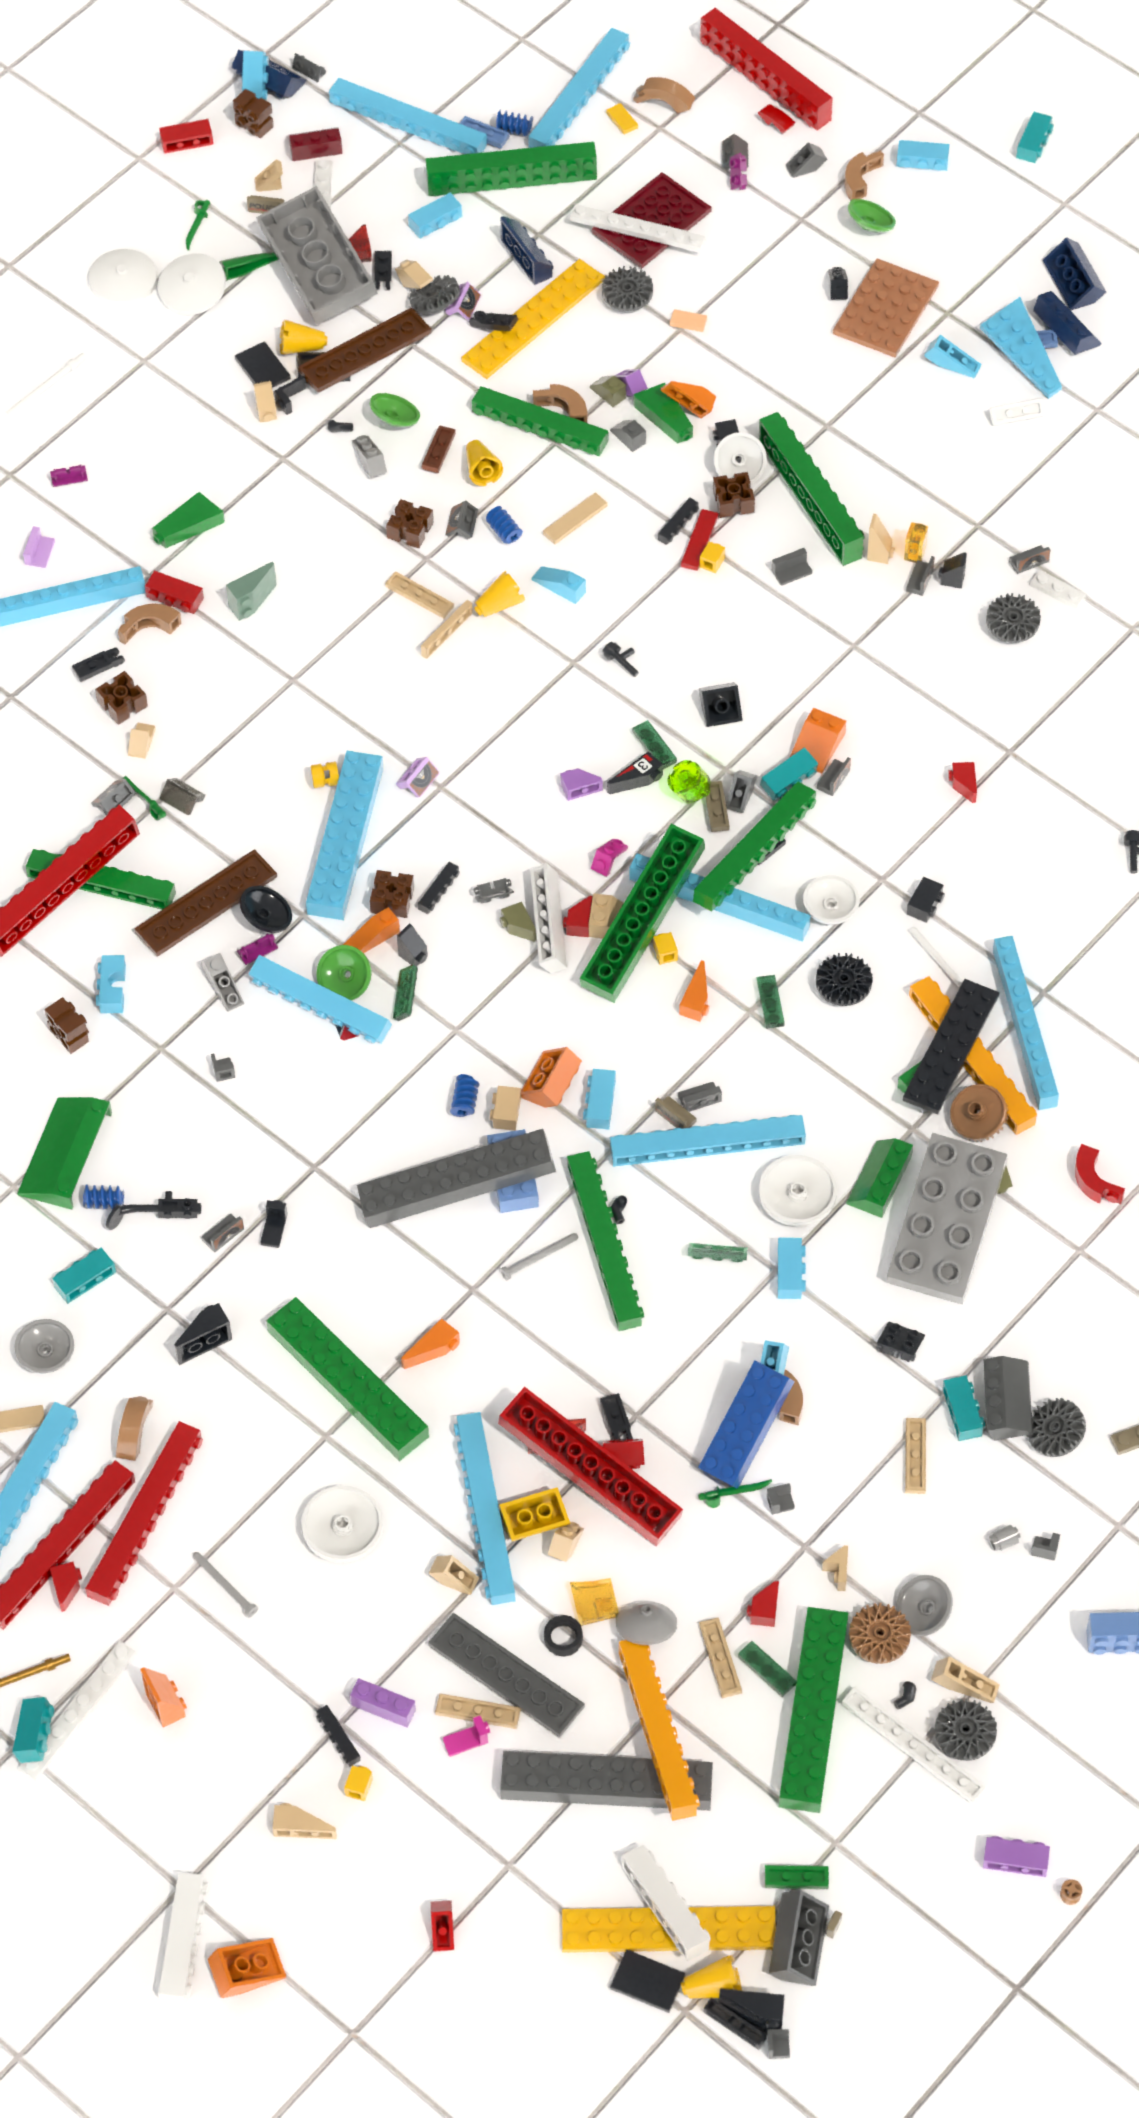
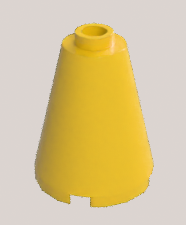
M289 320L282 321L280 330L281 344L279 343L280 354L286 355L322 350L324 346H327L328 336H325V332Z
M472 440L466 445L468 472L472 482L478 486H488L487 483L497 482L503 473L501 460L480 440Z
M504 571L475 601L476 606L474 609L479 616L487 617L523 603L526 599L523 594L520 595L518 593L520 588L509 573L507 574Z
M727 1955L684 1977V1982L681 1983L683 1994L688 1995L689 1999L719 1998L720 1988L742 1991L738 1968H733L732 1962H735L733 1955Z

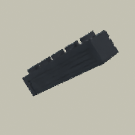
M689 497L660 530L658 541L665 545L672 542L674 536L679 534L680 529L685 527L686 522L692 519L694 513L698 512L699 502Z
M450 861L447 863L418 902V910L426 914L434 910L435 904L440 902L441 896L453 884L455 877L459 876L458 865Z
M325 1705L316 1710L317 1716L315 1717L317 1721L322 1723L324 1732H328L330 1735L329 1739L332 1744L335 1743L337 1752L342 1754L344 1763H348L349 1767L361 1761L360 1754L329 1706Z
M710 1998L704 2006L703 2013L757 2050L766 2041V2034L713 1998Z

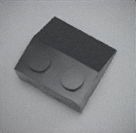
M735 682L698 688L701 708L707 727L743 721L738 685Z

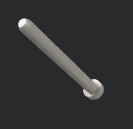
M573 1233L508 1268L506 1266L500 1268V1272L507 1281L511 1279L512 1274L573 1243L579 1237L577 1233Z
M200 1552L193 1553V1558L245 1609L244 1614L248 1618L257 1613L259 1607L255 1603L250 1604Z

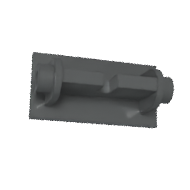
M294 54L292 69L316 82H319L321 75L324 76L326 74L325 67L313 63L303 55Z
M506 878L493 881L494 888H491L490 882L478 884L477 887L473 888L475 895L478 894V896H475V899L478 902L481 901V903H488L492 901V898L499 897V899L509 897L510 894L514 893L509 888V886H512L511 880Z

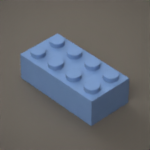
M526 1130L487 1135V1145L526 1134ZM535 1179L496 1190L500 1213L539 1207V1195Z
M1139 1612L1090 1613L1086 1629L1088 1653L1102 1655L1108 1652H1114L1115 1654L1135 1652L1139 1654Z

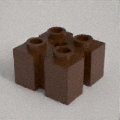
M246 88L233 99L235 124L245 130L248 128L250 134L260 139L274 127L273 117L270 116L272 114V104L263 98L258 99L255 93Z
M748 472L736 473L734 478H727V475L713 477V494L715 502L717 501V510L720 518L734 516V512H740L741 515L755 513V497Z
M400 499L395 508V515H391L386 524L387 538L397 542L403 539L406 540V545L420 549L425 540V532L428 533L434 523L433 509L421 505L419 508H415L412 502Z
M126 671L113 677V683L105 682L95 689L97 702L105 711L109 709L110 717L118 725L130 718L129 713L135 712L137 714L148 707L146 693L138 684L134 686L133 679Z
M377 870L374 879V889L372 888L369 900L370 913L377 914L389 907L396 917L408 918L410 900H412L414 892V875L399 873L398 877L392 876V872Z
M62 997L44 1009L48 1019L49 1031L61 1041L70 1054L89 1042V1031L86 1027L87 1020L82 1014L79 1015L75 1012L76 1008L72 1002H67Z

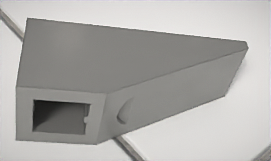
M361 435L352 440L360 461L370 478L387 473L384 455L368 435Z
M221 953L211 956L200 963L227 1012L245 1004Z

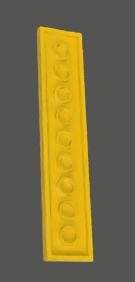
M579 258L512 314L517 315L518 321L511 331L493 330L461 357V361L482 377L488 379L603 283L605 276Z
M775 1906L688 1908L692 1914L695 1913L698 1917L701 1928L706 1929L710 1935L709 1951L773 1949L776 1932ZM650 1908L562 1909V1953L625 1952L626 1949L633 1952L679 1951Z

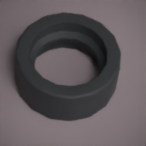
M559 1615L548 1621L544 1629V1642L551 1653L556 1656L566 1657L573 1655L581 1647L583 1631L577 1619L568 1615ZM560 1626L570 1627L575 1631V1640L569 1645H558L552 1641V1631Z

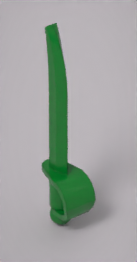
M198 200L195 202L194 213L197 217L186 237V248L188 251L203 218L208 217L206 212L211 204L210 200Z
M126 775L123 777L133 790L149 804L150 814L155 820L159 821L166 817V812L155 800H151Z
M772 1479L742 1485L738 1489L735 1487L719 1489L717 1486L714 1491L699 1493L698 1498L699 1500H704L707 1506L716 1508L720 1505L722 1496L760 1490L772 1483Z

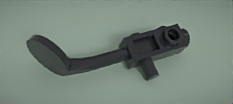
M166 1191L165 1199H158V1204H118L110 1212L106 1220V1228L109 1230L115 1229L121 1222L124 1214L135 1212H158V1218L166 1219L197 1218L198 1214L202 1213V1203H198V1199H172L173 1192Z

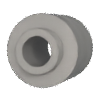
M1011 1524L993 1532V1535L989 1536L990 1543L995 1551H1003L1019 1543L1018 1538H1021L1017 1527H1012Z

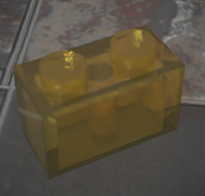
M911 522L905 539V561L916 563L917 560H923L927 548L929 526Z

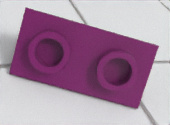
M738 153L731 156L729 162L731 190L737 188L739 190H746L748 186L747 174H742V172L747 171V159L745 155Z
M80 464L69 467V469L60 468L50 471L53 487L88 481L85 465L82 466Z
M267 933L266 936L245 947L242 946L236 952L244 964L247 965L255 961L259 955L265 956L279 948L274 942V935Z

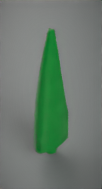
M274 252L258 253L220 260L219 263L224 270L226 281L242 277L253 270L275 262L278 258Z

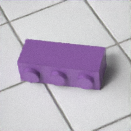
M358 1678L350 1694L351 1706L408 1728L416 1712L415 1700Z
M1000 1836L987 1837L983 1869L1046 1877L1050 1846L1042 1842L1027 1843L1021 1839L1005 1840Z

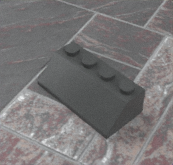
M1007 1356L983 1359L987 1432L994 1441L1033 1434L1029 1362Z
M801 1889L782 1893L769 1974L782 1981L816 1986L829 1911L828 1904Z

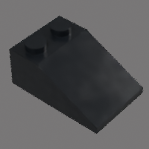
M219 1303L209 1305L201 1311L175 1342V1352L179 1365L232 1340L230 1321Z
M720 1988L719 2003L767 2035L768 2030L782 2029L785 1995Z

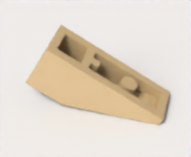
M873 513L869 527L867 560L888 564L889 559L893 558L895 547H892L893 539L878 515Z
M950 1656L936 1662L931 1677L932 1681L949 1690L989 1703H994L1000 1684Z
M289 1803L274 1805L272 1828L274 1837L337 1839L336 1827Z

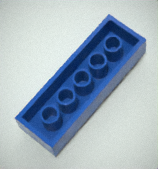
M754 1360L698 1468L738 1489L795 1381Z

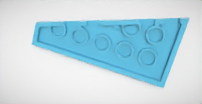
M1018 297L980 325V329L1048 399L1062 389L1059 378L1021 297Z

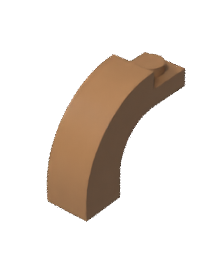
M650 77L646 79L644 85H640L636 89L633 100L636 103H640L649 99H660L667 102L679 114L691 109L695 97L686 87L674 80L664 77Z
M881 150L868 156L861 152L855 155L847 164L844 186L850 201L867 197V183L862 176L883 167L884 154Z
M550 384V389L533 390L534 405L540 407H560L568 413L569 417L588 423L586 403L582 396L572 388L560 384Z
M153 603L135 607L124 615L125 624H122L118 630L119 641L126 645L138 631L148 627L159 628L171 635L182 624L181 614L174 608L163 604Z
M785 1369L784 1376L795 1382L780 1409L779 1420L799 1426L803 1411V1392L797 1379Z
M143 1396L128 1399L120 1424L116 1458L136 1461L141 1450L144 1424L153 1408V1400Z

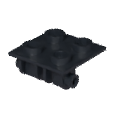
M888 1321L876 1343V1348L879 1349V1352L890 1354V1356H893L895 1351H897L896 1358H899L900 1353H902L900 1359L914 1362L916 1352L925 1338V1334Z

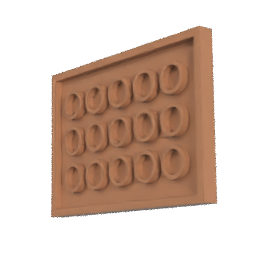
M876 258L833 328V335L896 358L938 289L939 281Z

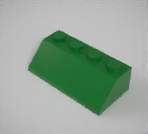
M897 1138L876 1141L846 1204L883 1218L912 1158L913 1145Z

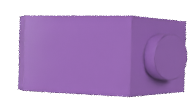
M625 369L615 374L626 385V396H633V394L648 388L640 369Z
M579 768L560 773V783L568 801L603 791L602 777Z

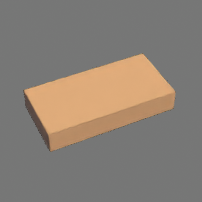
M674 309L670 319V326L704 332L708 315Z

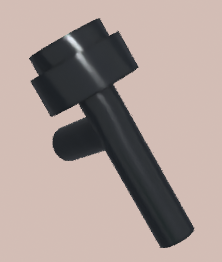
M609 642L602 650L604 657L609 661L616 659L633 677H636L639 671L626 660L635 653L634 649L630 647L620 654L621 647L616 642Z
M1129 830L1125 832L1123 839L1124 845L1128 846L1130 850V873L1136 874L1138 873L1137 854H1139V847L1137 846H1139V831Z

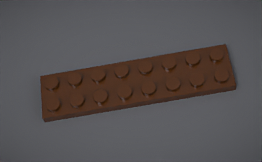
M411 307L298 366V372L319 393L432 333V328Z
M254 849L134 928V931L158 957L238 904L241 895L247 888L265 886L278 877L277 872Z

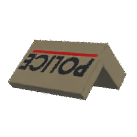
M257 195L247 196L248 212L263 214L285 202L281 198Z
M667 1096L663 1101L659 1098L655 1100V1112L675 1128H691L697 1122V1118L670 1096Z

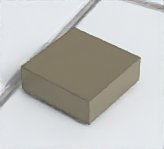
M837 1910L834 1911L826 1927L827 1937L834 1938L842 1922L843 1913Z

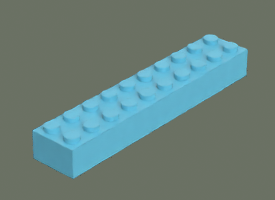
M346 750L306 900L307 915L344 921L384 769L383 756Z

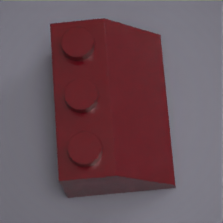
M338 127L287 134L293 162L343 154L342 140Z

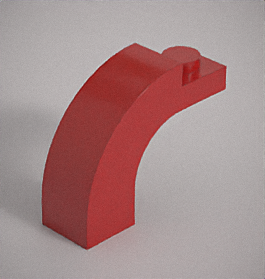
M1081 1144L1075 1163V1178L1079 1188L1088 1198L1099 1204L1102 1198L1112 1203L1121 1204L1124 1199L1125 1188L1104 1181L1095 1171L1100 1150Z

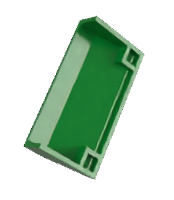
M94 1097L57 1098L18 1190V1196L73 1210L72 1194L105 1115L112 1116L109 1101Z

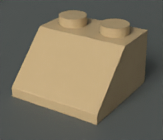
M593 893L589 920V937L604 938L624 904L622 901L612 895Z

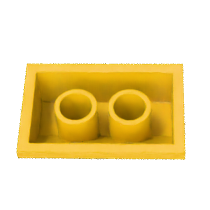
M558 1487L499 1504L500 1516L505 1531L512 1542L570 1524Z

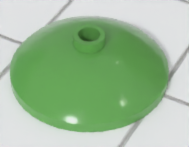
M853 199L848 204L850 216L864 230L887 232L896 225L894 216L884 207L865 199Z
M377 393L369 401L372 412L388 425L410 427L417 424L420 419V412L416 406L400 396L390 393Z
M339 945L329 949L321 957L317 966L316 976L319 985L353 1001L367 990L371 981L372 970L367 956L361 950L349 945ZM348 971L351 973L349 978L346 977Z

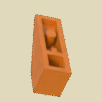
M670 381L661 388L662 392L701 419L712 412L717 397L703 386Z
M388 907L370 918L343 945L356 947L365 953L400 933L399 919Z
M703 960L700 961L679 1005V1015L701 1022L703 1016H707L710 1005H708L705 961Z
M440 1319L401 1357L402 1368L407 1369L447 1355L451 1350H455L460 1343L459 1332L445 1320Z

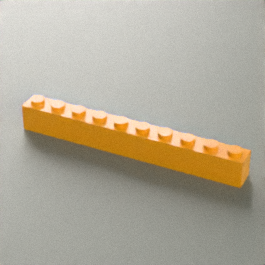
M927 976L910 986L909 997L937 1032L951 1002L949 997L941 992L938 983L933 981L930 976ZM978 1037L963 1067L976 1084L992 1086L1001 1093L1009 1110L1007 1111L1008 1119L1005 1120L1015 1135H1018L1036 1124L1037 1112L1034 1107L1029 1106L1024 1094L1015 1088L1013 1080L1005 1075L1003 1067L995 1062L992 1053L985 1049L982 1040Z
M627 1640L619 1641V1657L671 1820L675 1821L697 1816V1807H700L697 1794L694 1795L693 1793L694 1783L692 1777H688L687 1774L689 1772L687 1761L682 1759L681 1743L677 1744V1730L675 1726L672 1727L671 1725L672 1715L670 1709L666 1710L665 1693L660 1691L661 1681L659 1676H655L656 1666L654 1660H650L649 1657L651 1656L649 1645H640Z

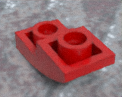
M768 104L757 113L768 125L773 123L782 134L791 129L796 123L785 112L771 104Z

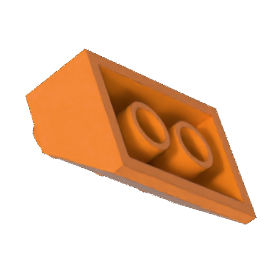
M568 1047L543 1051L521 1089V1098L544 1108L559 1105L565 1091L570 1087L572 1078L578 1072V1067L582 1060Z

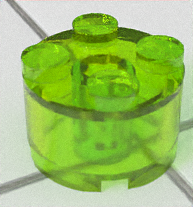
M683 760L673 767L674 770L671 774L669 773L667 779L669 788L686 804L699 801L709 795L710 777L699 764L691 760Z

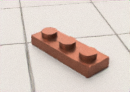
M438 426L423 460L422 469L439 473L456 435V429Z

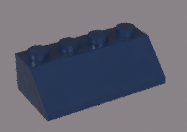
M238 49L231 68L236 70V74L243 77V51L249 50ZM269 59V64L266 66L268 83H265V90H273L276 92L275 95L281 98L292 97L307 82V79Z
M505 216L500 217L501 241L533 284L537 285L552 278L553 263L545 257L544 251L538 248L535 239L529 236L526 227L522 226L517 220Z
M1066 237L1043 259L1046 268L1071 310L1094 304L1107 292L1078 242Z
M1052 290L1038 295L1033 311L1057 334V337L1074 355L1101 346L1102 343Z

